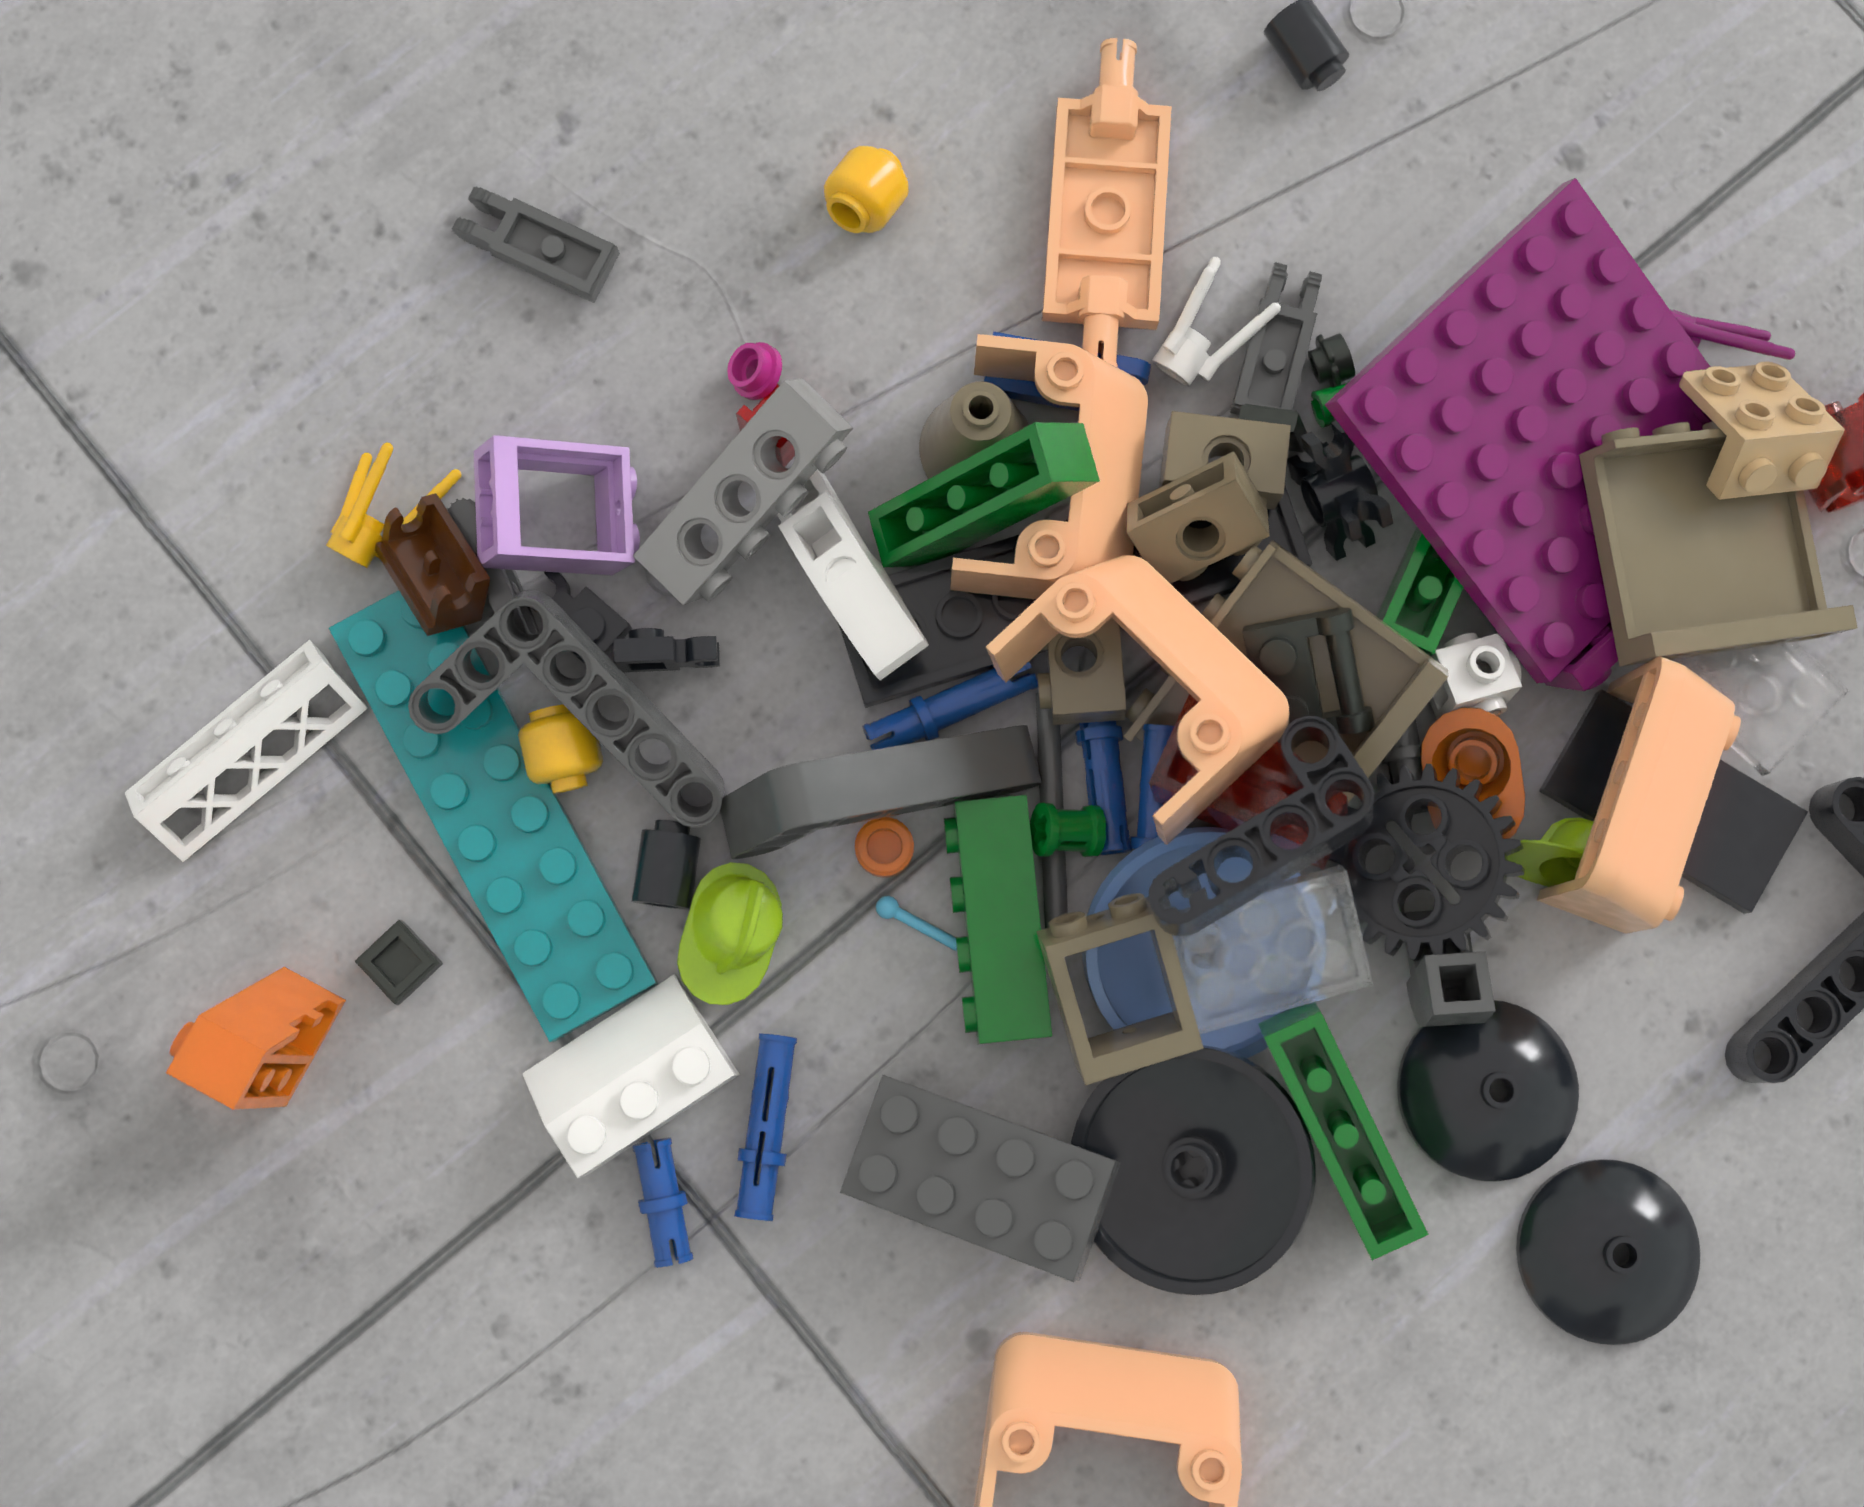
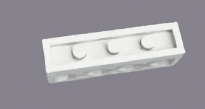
M308 640L129 788L125 795L132 814L136 820L184 862L361 715L368 707L335 672L325 655L311 640ZM328 684L346 702L329 717H307L309 700ZM297 711L296 717H290L293 713ZM273 730H295L294 746L284 755L261 756L262 739ZM306 730H312L308 735H306ZM251 749L250 756H243ZM226 769H249L248 783L237 794H214L215 778ZM259 769H266L259 775ZM204 788V794H197ZM213 807H220L212 814ZM179 808H202L201 824L183 839H180L163 823L164 820Z

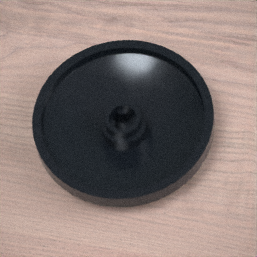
M1203 1045V1049L1103 1080L1089 1096L1082 1108L1071 1139L1072 1145L1121 1162L1094 1243L1111 1262L1134 1279L1163 1291L1185 1295H1206L1228 1291L1256 1279L1269 1270L1285 1255L1302 1231L1311 1209L1316 1183V1163L1310 1133L1296 1103L1274 1077L1249 1059L1231 1051Z

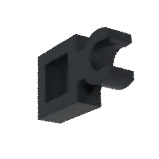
M544 572L546 577L556 585V593L552 599L608 656L614 649L613 639L624 638L632 630L631 625L588 587H585L574 599L571 596L569 584L561 573ZM570 651V652H571L572 654H574L580 661H582V662L585 664V661L583 660V658H582L579 654H577L576 652Z
M639 628L630 630L629 638L613 639L614 663L623 673L680 670V667H720L719 642H717L716 636L674 639L673 636L664 637V630Z

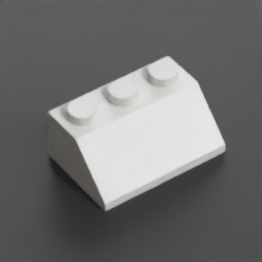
M676 974L670 976L522 1073L545 1128L577 1178L589 1175L740 1075Z

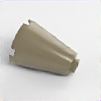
M978 381L969 383L942 402L929 415L919 440L920 460L928 479L1029 425L1024 415L1002 389L989 382Z

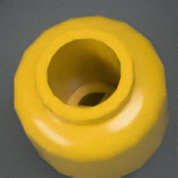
M857 146L849 150L824 184V197L830 217L837 225L851 233H874L882 230L909 193L908 180L900 160L892 152L872 146Z
M563 704L530 712L528 714L530 722L523 725L518 734L529 780L536 784L550 783L553 794L587 787L586 775L597 771L603 763L600 742Z

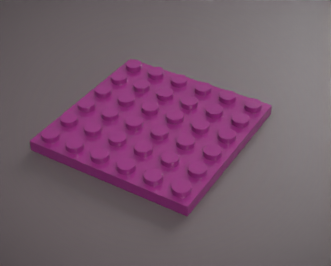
M1576 178L1562 183L1325 404L1339 425L1537 684L1550 683L1611 622L1579 454L1602 445V435L1620 429L1638 428L1640 436L1652 435V430L1670 424L1688 422L1691 431L1703 430L1702 425L1712 422L1679 387L1684 372L1706 370L1710 365Z

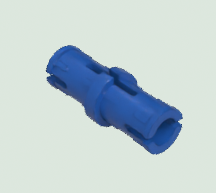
M671 1138L653 1140L657 1159L656 1166H654L650 1143L646 1141L632 1146L636 1156L644 1197L638 1200L640 1213L647 1214L655 1258L654 1267L656 1268L673 1266L669 1247L670 1239L672 1240L675 1260H678L679 1264L693 1260V1252L690 1250L682 1206L688 1202L686 1192L679 1191Z

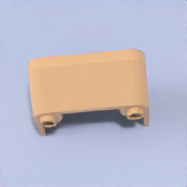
M978 334L974 375L1034 381L1038 392L1047 401L1056 405L1080 407L1078 423L1084 424L1100 482L1070 497L1068 522L1039 520L1028 525L1021 532L1017 540L1014 564L953 558L950 590L1038 599L1050 586L1066 575L1119 556H1133L1134 544L1127 534V504L1139 498L1148 396L1143 384L1137 378L1076 345Z
M1125 555L1066 575L1057 580L986 646V649L997 674L1007 682L1059 633L1072 638L1086 637L1099 630L1112 617L1198 702L1182 718L1177 732L1178 745L1182 755L1198 773L1153 815L1158 837L1168 845L1282 737L1289 722V705L1283 692L1147 561L1137 556Z
M1661 656L1654 658L1610 683L1607 692L1614 697L1633 703V707L1574 880L1540 889L1537 897L1539 902L1625 934L1654 929L1664 919L1671 921L1677 915L1684 897V888L1679 886V882L1722 752L1723 750L1727 751L1732 746L1741 723L1740 717L1734 715L1735 704L1732 700L1685 665Z
M1032 1332L1014 1333L1001 1342L994 1358L974 1507H992L997 1470L1021 1474L1032 1472L1042 1466L1052 1449L1055 1426L1179 1444L1177 1473L1185 1490L1196 1499L1209 1502V1507H1238L1242 1475L1239 1389L1235 1377L1224 1365L1212 1359Z

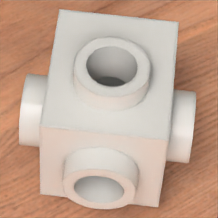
M1466 633L1446 642L1443 648L1436 650L1434 655L1431 656L1448 669L1449 675L1430 700L1437 719L1443 714L1459 708H1481L1496 716H1500L1507 711L1506 704L1522 687L1519 661L1512 651L1507 650L1504 640L1499 633L1478 638L1477 633Z

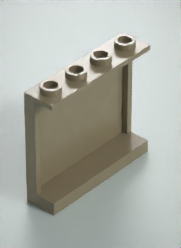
M1713 421L1702 425L1703 430L1691 431L1688 422L1670 424L1652 430V435L1640 436L1638 428L1620 429L1602 435V445L1579 454L1619 667L1647 663L1658 656L1671 660L1818 639L1858 628L1853 605L1827 608L1804 490L1719 500L1706 486L1727 437Z
M1274 540L1268 544L1264 551L1253 545L1232 572L1241 581L1226 600L1217 593L1201 614L1247 657L1242 634L1244 626L1330 609L1351 608L1355 625L1353 629L1349 630L1364 706L1371 707L1375 726L1361 733H1339V735L1369 778L1449 677L1448 669ZM1323 635L1308 637L1323 713L1340 710L1326 638ZM1163 667L1160 670L1169 677L1157 693L1154 694L1145 688L1125 715L1127 719L1133 722V725L1124 735V738L1130 742L1135 737L1143 742L1144 730L1142 729L1144 724L1179 726L1182 718L1198 703ZM1306 741L1295 748L1293 755L1304 763H1315L1321 761L1327 755L1328 749L1317 741ZM1281 744L1271 746L1217 799L1224 802L1240 794L1253 818L1295 793L1297 789L1287 776L1283 766ZM1179 748L1177 769L1192 779L1198 771L1184 758ZM1350 792L1335 794L1329 799L1327 806L1333 813L1339 815L1355 795ZM1285 825L1275 831L1272 840L1283 849H1295L1306 841L1308 835L1297 825Z

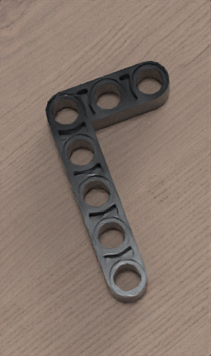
M1854 777L1825 785L1817 790L1810 800L1809 813L1815 827L1864 877V778ZM1842 794L1848 796L1854 804L1855 813L1852 820L1847 819L1840 811L1839 800ZM1864 912L1731 1037L1726 1045L1725 1060L1727 1067L1734 1076L1741 1081L1749 1083L1785 1082L1793 1077L1864 1009ZM1844 960L1851 965L1855 974V981L1850 990L1843 985L1839 976L1840 966ZM1802 1000L1808 1003L1813 1013V1021L1808 1030L1802 1028L1797 1021V1007ZM1759 1041L1766 1043L1771 1053L1770 1064L1764 1071L1759 1069L1754 1062V1048Z

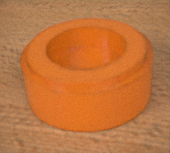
M891 817L868 821L861 827L855 839L857 860L866 872L876 877L888 878L900 874L908 867L914 854V841L911 832L902 822Z

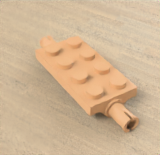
M1110 38L1104 40L1100 45L1099 86L1095 88L1093 94L1082 99L1058 98L1042 321L1083 324L1082 349L1095 356L1100 353L1102 360L1118 368L1116 363L1118 328L1157 330L1159 324L1172 106L1150 105L1138 97V91L1133 87L1137 44L1132 40L1123 39L1120 60H1117V38Z

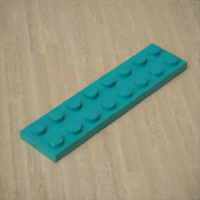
M398 590L329 627L333 638L549 1042L557 1041L657 985L658 982L557 795L552 793L551 784H536L529 780L518 738L520 727L500 690L497 688L464 720L447 733L433 734L425 732L416 726L411 719L408 708L410 695L424 679L470 637L465 626L427 636ZM473 648L470 656L473 667L481 674L491 675L477 648ZM439 688L429 689L427 698L432 710L445 716L454 714L455 702L451 694Z

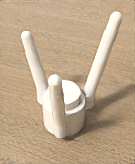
M1212 257L1197 285L1194 287L1174 330L1171 331L1152 359V363L1162 372L1189 387L1197 375L1209 382L1218 367L1259 332L1281 310L1280 304L1272 303L1214 354L1209 356L1206 351L1211 346V342L1190 326L1221 264L1219 257Z

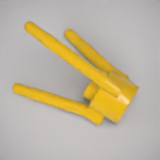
M385 442L381 446L370 471L372 455L367 452L362 454L341 513L330 531L332 535L326 544L330 549L367 569L374 556L379 558L375 552V546L377 542L382 541L380 534L384 529V524L367 515L366 512L393 452V445L389 442ZM453 469L427 495L437 493L441 500L461 478V471ZM418 504L404 518L403 524L411 522L417 516L416 508Z

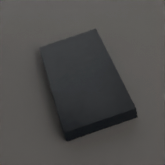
M1603 689L1596 692L1539 792L1581 817L1594 821L1632 707ZM1720 760L1682 877L1743 914L1752 913L1808 811Z

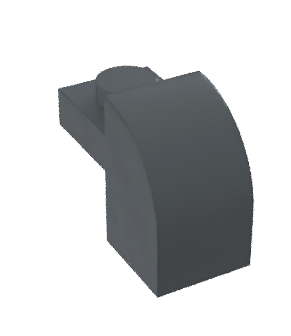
M1433 910L1406 912L1405 914L1408 919L1415 921L1428 917ZM1470 933L1466 934L1470 952H1462L1451 941L1446 943V954L1434 955L1430 945H1425L1419 961L1410 959L1406 943L1410 978L1406 982L1407 992L1414 1017L1421 1027L1486 1023L1496 1011L1486 951L1473 952Z

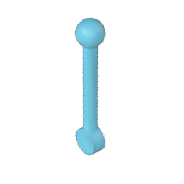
M883 896L877 901L876 912L881 918L891 919L894 917L957 952L956 938L900 908L894 897Z

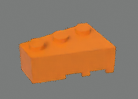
M282 967L199 1014L194 1023L192 1021L186 1023L178 1032L171 1045L169 1053L174 1059L166 1074L233 1110L286 1107L346 1000L292 970Z

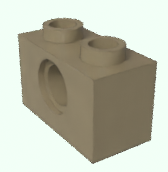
M1172 411L1165 429L1159 488L1209 464L1208 460L1212 457L1225 456L1234 451L1266 504L1267 509L1275 510L1284 495L1291 425Z
M1234 451L1127 504L1128 536L1142 558L1170 584L1177 580H1191L1202 574L1209 565L1230 555L1239 556L1246 554L1253 545L1258 546L1263 539L1270 537L1267 506ZM1197 520H1205L1212 523L1211 526L1203 529L1192 528L1188 524Z
M1112 617L1099 630L1089 636L1072 638L1059 633L1041 649L1048 650L1049 673H1038L1040 709L1052 708L1053 725L1125 719L1126 698L1120 625ZM1082 646L1094 654L1096 662L1086 671L1075 672L1068 669L1061 658L1068 649Z

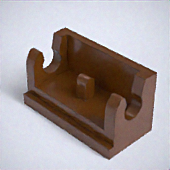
M437 493L421 497L416 508L417 516L407 524H403L404 519L398 508H393L386 516L382 541L376 543L375 552L426 635H434L481 621L490 577Z

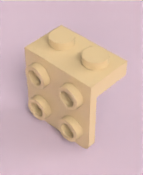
M1759 362L1756 365L1727 368L1712 366L1706 370L1686 371L1683 373L1679 387L1727 436L1706 484L1719 500L1818 488L1845 429L1826 411L1823 403L1811 397L1791 378L1790 372L1785 367L1773 362Z

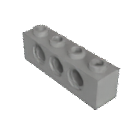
M803 378L784 380L635 552L633 557L682 605L702 598L707 602L713 600L732 580L733 577L727 571L737 559L742 556L747 560L768 540L770 534L765 528L778 513L783 517L787 516L804 500L808 490L803 485L818 469L821 473H825L843 456L847 447L842 441L853 430V427ZM781 437L789 440L795 450V460L789 469L782 466L776 458L775 448ZM743 481L749 483L756 493V505L752 512L746 510L738 499V488ZM705 524L710 526L717 534L718 548L715 554L707 551L701 542V530Z

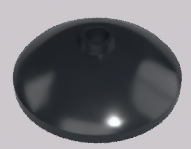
M1494 1000L1496 1011L1486 1023L1420 1027L1405 1049L1397 1079V1096L1401 1116L1417 1146L1432 1161L1447 1171L1480 1181L1511 1180L1529 1174L1548 1162L1568 1138L1576 1119L1579 1102V1084L1575 1065L1567 1047L1556 1031L1531 1011L1512 1003ZM1496 1079L1504 1081L1508 1089L1506 1098L1501 1102H1496L1490 1095V1085Z
M1598 1159L1579 1162L1558 1171L1548 1178L1533 1194L1526 1205L1518 1227L1516 1242L1517 1263L1528 1295L1541 1313L1554 1325L1575 1337L1589 1342L1623 1345L1638 1342L1657 1334L1672 1323L1683 1311L1697 1283L1700 1269V1243L1694 1220L1687 1206L1676 1191L1653 1172L1632 1163ZM1624 1243L1629 1249L1630 1256L1624 1265L1618 1266L1613 1260V1251L1617 1245Z

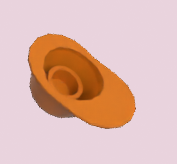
M1459 708L1443 714L1429 727L1423 739L1421 750L1422 770H1424L1426 764H1432L1436 770L1438 781L1443 782L1445 776L1452 768L1457 769L1460 773L1459 788L1462 790L1471 781L1478 779L1483 785L1478 799L1479 802L1494 795H1497L1502 802L1498 811L1492 816L1493 819L1512 816L1516 825L1502 835L1504 839H1510L1516 834L1525 813V790L1521 761L1512 730L1499 716L1481 708ZM1428 806L1434 828L1437 829L1442 819L1441 810L1437 807Z

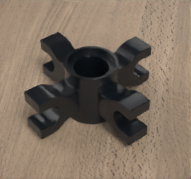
M1334 421L1331 423L1334 438L1330 444L1327 442L1322 443L1312 432L1301 436L1303 449L1314 460L1313 462H1304L1298 455L1288 458L1287 462L1291 478L1300 485L1303 499L1311 516L1319 526L1324 527L1327 525L1324 533L1325 547L1328 553L1338 561L1347 557L1344 549V542L1347 537L1352 542L1359 540L1366 548L1376 544L1374 532L1365 522L1366 520H1375L1382 528L1393 524L1390 504L1383 497L1378 496L1375 480L1367 464L1359 455L1351 456L1355 444L1339 423Z

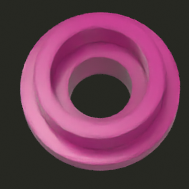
M745 343L734 351L729 360L727 368L728 379L739 395L749 400L762 399L777 385L782 372V359L778 350L767 343Z

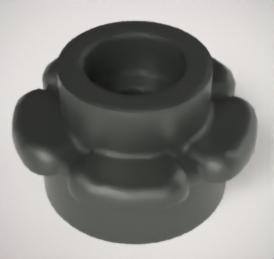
M1340 333L1324 339L1322 334L1316 336L1315 343L1317 348L1308 351V358L1317 382L1321 384L1329 381L1330 386L1334 387L1341 385V382L1355 377L1353 359L1343 336Z

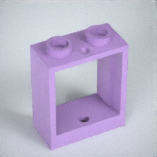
M493 435L474 451L477 558L483 568L614 575L635 563L633 555L639 549L640 544L639 529L636 524H633L632 500L636 494L637 475L635 469L630 467L629 447ZM518 469L594 476L597 551L521 546Z

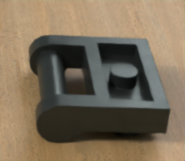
M1351 608L1330 609L1243 627L1242 634L1248 659L1283 692L1288 701V725L1295 719L1303 716H1318L1327 720L1336 729L1338 734L1361 733L1375 726L1371 707L1364 706L1349 630L1355 627ZM1323 635L1326 638L1340 710L1323 713L1308 637ZM1281 738L1274 745L1281 744Z

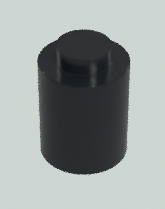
M1313 0L1295 1L1279 12L1264 29L1265 37L1302 90L1315 87L1317 91L1325 90L1337 82L1346 72L1343 64L1348 59L1349 53Z
M655 820L654 830L644 829L641 831L631 902L690 910L701 843L700 837L690 835L691 827L677 821Z

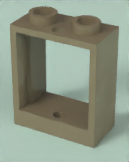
M1141 893L1118 897L1109 902V909L1085 916L1084 912H1071L1060 915L1049 922V928L1036 932L1074 1063L1085 1086L1204 1048L1173 937L1158 925L1148 901L1149 897L1145 898ZM1150 931L1173 1012L1088 1038L1064 957Z

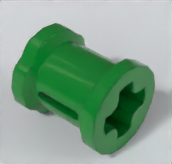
M1049 802L1038 803L1030 819L1033 851L1036 855L1049 857L1054 851L1080 852L1083 857L1099 856L1106 841V818L1103 810L1099 805L1083 806L1081 810L1056 809Z

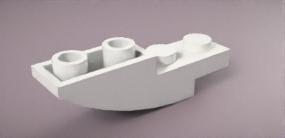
M817 469L803 485L808 490L804 500L787 516L783 517L780 513L777 514L781 521L778 527L847 637L873 674L879 680H882L929 646L882 564L870 553L828 479Z

